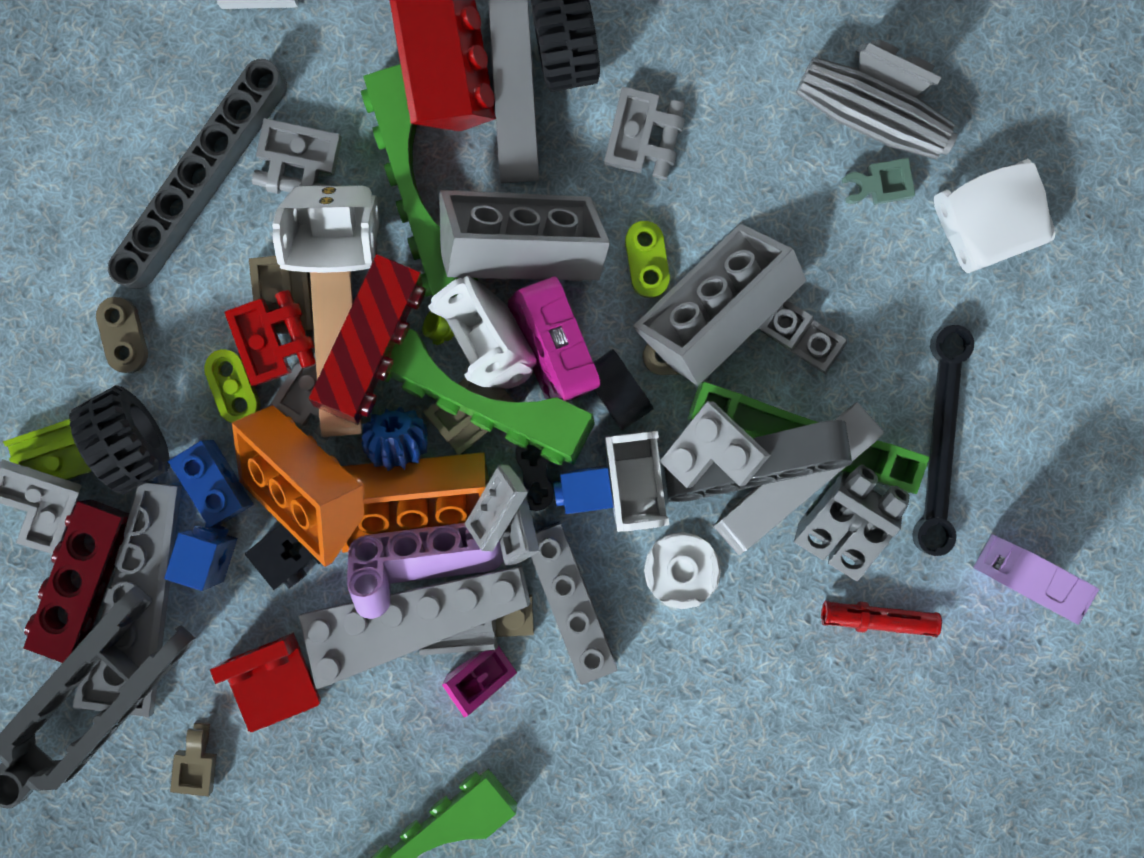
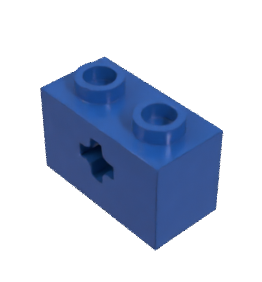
M201 440L168 461L209 528L224 524L254 505L214 440Z
M607 466L562 471L560 473L561 480L554 481L553 483L556 506L564 505L565 514L614 508Z
M205 524V527L194 526L191 530L178 533L164 579L200 591L207 590L224 582L238 538L227 535L229 529L220 525L211 528L207 524Z

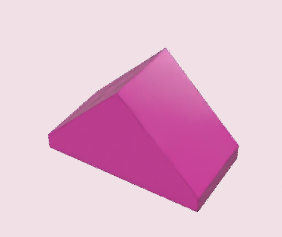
M498 645V648L495 650L479 652L447 674L442 686L465 718L515 676L517 672Z

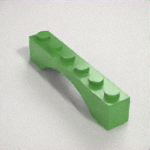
M401 64L364 75L363 78L367 89L361 90V95L367 112H374L378 122V126L372 127L379 150L386 148L390 163L384 164V168L391 187L398 186L402 199L396 201V206L402 223L409 222L413 236L407 238L414 260L421 258L425 273L421 274L422 287L426 288L425 296L428 297L434 296L458 278L447 277L440 249V227L427 212L417 189L413 170V144L417 125L411 124Z
M410 328L402 345L395 344L390 354V358L393 359V365L384 382L388 383L390 378L403 383L401 388L417 398L422 399L424 394L436 399V405L453 415H457L458 411L472 416L470 421L476 426L489 432L495 427L507 433L505 438L519 447L526 448L528 444L542 450L540 453L542 457L555 464L562 465L563 461L574 465L595 425L593 414L557 397L537 402L514 403L490 399L467 390L452 381L436 366L419 334Z
M702 382L698 386L687 420L692 421L707 402H715L752 438L818 423L817 421L707 382ZM877 440L853 460L851 465L846 466L841 471L850 474L863 464L878 476L877 483L888 487L898 486L907 493L917 494L929 457Z
M489 768L481 775L475 771L459 785L462 791L451 800L447 796L441 798L429 810L431 816L422 824L417 820L412 822L400 833L399 837L402 840L392 848L388 845L383 846L371 858H417L422 853L443 844L462 840L487 839L516 815L518 803Z

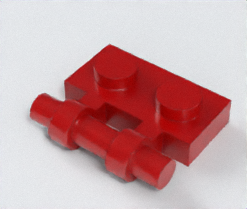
M290 290L275 294L279 309L271 312L268 310L265 299L262 298L224 312L251 386H257L292 373L287 361L288 357L297 355L302 369L316 364L312 352L315 346L311 336H306L300 320V316L303 315L299 303H294ZM285 322L292 342L281 345L274 326Z

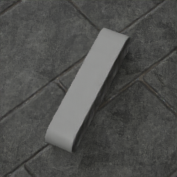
M489 0L501 183L540 181L528 0Z
M858 402L854 403L835 419L846 422L852 461L875 443L885 432ZM845 467L757 486L732 507L726 517H721L713 527L735 552L741 555Z

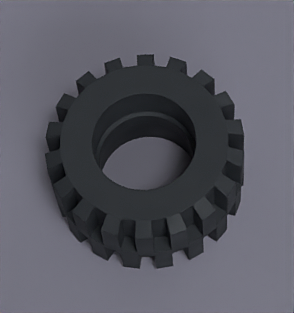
M531 0L543 76L550 92L598 84L600 60L590 0Z
M115 385L71 410L69 420L75 444L91 471L111 490L119 494H126L163 474L170 468L168 463L170 460L168 447L159 426L144 404L124 387Z

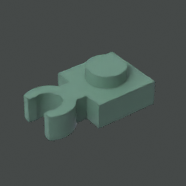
M909 158L870 164L867 167L868 176L860 172H851L842 178V183L854 182L859 186L858 194H852L845 198L848 204H856L872 194L874 205L911 199L915 196Z

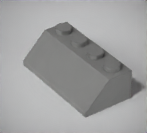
M440 191V249L447 277L463 279L468 275L471 278H496L500 280L535 279L542 281L556 276L558 280H600L610 242L591 197Z
M740 223L641 317L633 327L674 371L699 386L807 280L793 248Z

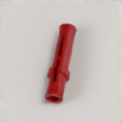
M827 600L824 601L821 609L822 625L855 628L857 632L862 633L867 632L869 629L937 638L942 628V618L938 612L931 613L869 606L868 602L859 601L856 605Z

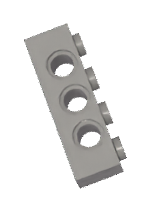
M561 521L536 530L535 533L540 552L531 556V559L580 684H586L618 671L615 658Z

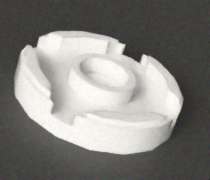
M677 532L667 534L654 543L646 556L644 574L647 586L659 601L669 607L687 609L699 606L714 593L719 584L721 568L718 555L707 541L696 534Z

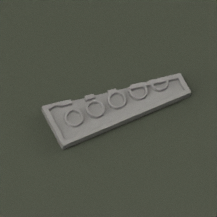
M146 482L137 487L124 530V540L119 547L114 564L116 565L115 573L103 601L106 603L101 619L122 596L135 586H139L153 599L149 607L115 644L138 667L149 655L160 650L163 644L170 581L165 580L164 577L176 539L182 486ZM101 660L78 685L73 708L104 711L121 694L118 690L126 681ZM157 685L130 715L150 717L154 714Z
M522 566L392 593L390 594L388 610L380 617L373 619L360 616L353 602L305 612L299 615L315 687L320 689L528 607L531 603Z

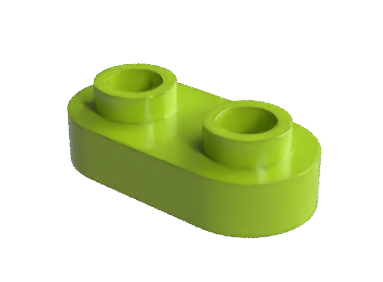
M650 221L636 222L628 229L625 237L631 284L638 295L644 298H655L664 293L670 282L664 236L661 229L655 223ZM646 233L650 235L652 243L649 246H641L638 243L637 237L640 234ZM648 271H653L657 274L658 281L653 285L647 284L644 281L643 276Z
M226 349L211 353L205 361L204 373L220 415L226 421L232 423L260 411V399L255 386L250 384L240 354ZM230 362L233 366V372L230 376L226 377L222 374L221 368L224 363ZM239 398H243L247 402V407L243 412H238L235 408V402Z

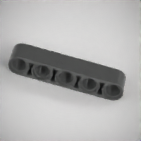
M842 420L823 421L753 438L771 456L744 486H739L715 462L691 488H686L664 466L668 500L671 502L693 501L851 465L852 457L846 422Z

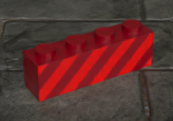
M376 254L309 396V400L314 407L356 425L359 424L362 416L369 417L377 399V395L373 394L379 379L382 381L386 380L392 368L393 359L390 358V354L395 344L402 345L408 333L410 323L406 322L412 308L418 310L424 298L426 288L422 287L421 272Z

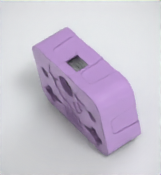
M993 534L973 566L976 570L1078 625L1081 623L1099 591L1097 587L1040 556Z

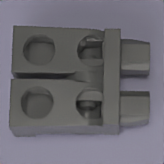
M863 464L849 475L843 471L837 478L836 483L829 488L816 507L810 513L807 512L800 520L794 543L823 561L829 555V565L858 582L892 537L901 530L902 515L909 505L910 495L898 486H891L883 496L872 490L877 484L878 476ZM809 534L821 540L822 544L814 543L810 539ZM842 554L855 562L854 565L844 561Z

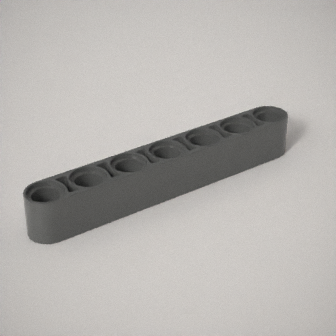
M267 59L251 61L233 84L111 256L108 263V273L114 282L132 289L145 288L154 280L257 135L262 127L263 119L269 118L287 90L286 79L271 61ZM267 74L274 75V80L269 87L264 89L258 88L259 81L263 76ZM245 105H250V115L244 120H237L236 114L238 110ZM221 137H228L227 148L221 152H215L214 145L216 141ZM199 168H205L206 176L201 183L193 184L192 176L194 172ZM177 199H182V211L178 215L172 216L170 213L172 203ZM159 230L161 239L155 247L150 248L148 238L153 231ZM136 261L138 272L135 277L128 279L126 269L131 262Z

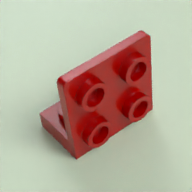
M294 632L226 659L210 669L215 684L228 680L246 727L251 733L317 707L321 703L320 696Z

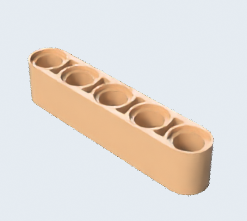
M351 271L310 272L317 379L353 305ZM319 409L322 437L362 434L361 420L356 425Z

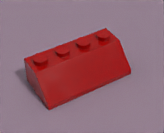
M389 0L411 124L459 132L495 120V97L490 86L487 69L488 57L483 46L480 29L481 18L477 11L476 0Z

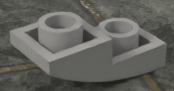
M787 300L759 328L768 337L824 374H827L847 344V339L818 323L812 315Z

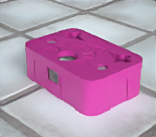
M553 276L517 290L508 300V308L536 356L537 361L533 371L545 400L557 397L568 402L600 387L598 372L558 278Z

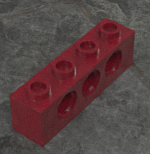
M92 499L77 501L71 515L66 516L65 525L68 528L64 539L57 544L53 551L51 561L54 563L50 577L43 581L39 589L38 599H41L37 612L30 617L26 624L24 634L27 636L23 649L63 663L91 632L116 566L114 564L119 547L124 540V530L130 513ZM87 534H90L95 540V549L92 553L84 545V539ZM73 570L77 571L81 576L82 584L80 588L72 584L71 574ZM59 607L65 609L68 614L67 624L62 623L58 618Z

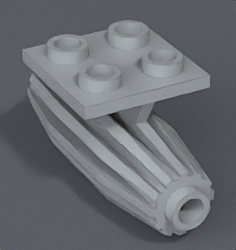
M880 39L858 45L856 52L859 53V69L816 57L812 58L798 85L796 94L834 121L889 147L932 159L938 158L940 154L947 155L953 148L958 134L953 132L954 123L917 97L930 85H938L942 78L932 73L935 67L933 64L915 56L912 58L906 57L904 60L896 56L899 50L897 47Z

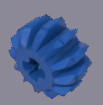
M402 406L396 411H389L385 408L384 414H371V422L363 424V441L361 443L364 453L372 461L374 467L384 465L388 472L395 466H401L405 470L407 463H419V456L427 453L428 431L423 419L417 416L415 410L405 412Z

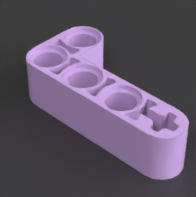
M465 523L358 537L349 546L347 586L356 611L360 616L370 619L383 615L390 606V584L495 570L504 561L500 541L493 551H481Z

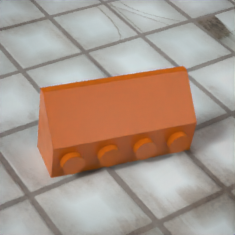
M274 405L232 422L239 482L323 566L326 567L332 564L364 517L363 498L366 493L361 480L349 474L333 455L329 456L318 446L312 436H307L296 426L290 416H285Z
M485 453L419 459V463H407L405 470L401 466H395L389 472L384 465L374 467L373 463L342 466L349 474L361 480L366 493L363 498L364 517L341 549L342 553L348 552L351 543L364 535L465 523L489 482Z

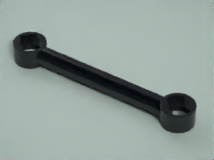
M950 325L937 330L930 341L931 353L938 361L924 518L919 520L914 526L912 537L915 546L920 551L932 556H942L949 553L955 546L957 538L955 528L947 521L961 368L962 362L966 361L974 350V338L971 332L960 325ZM957 333L963 340L964 350L962 354L949 359L942 353L940 343H944L947 335ZM939 523L945 529L946 541L940 548L935 550L928 549L922 542V535L926 536L928 529Z

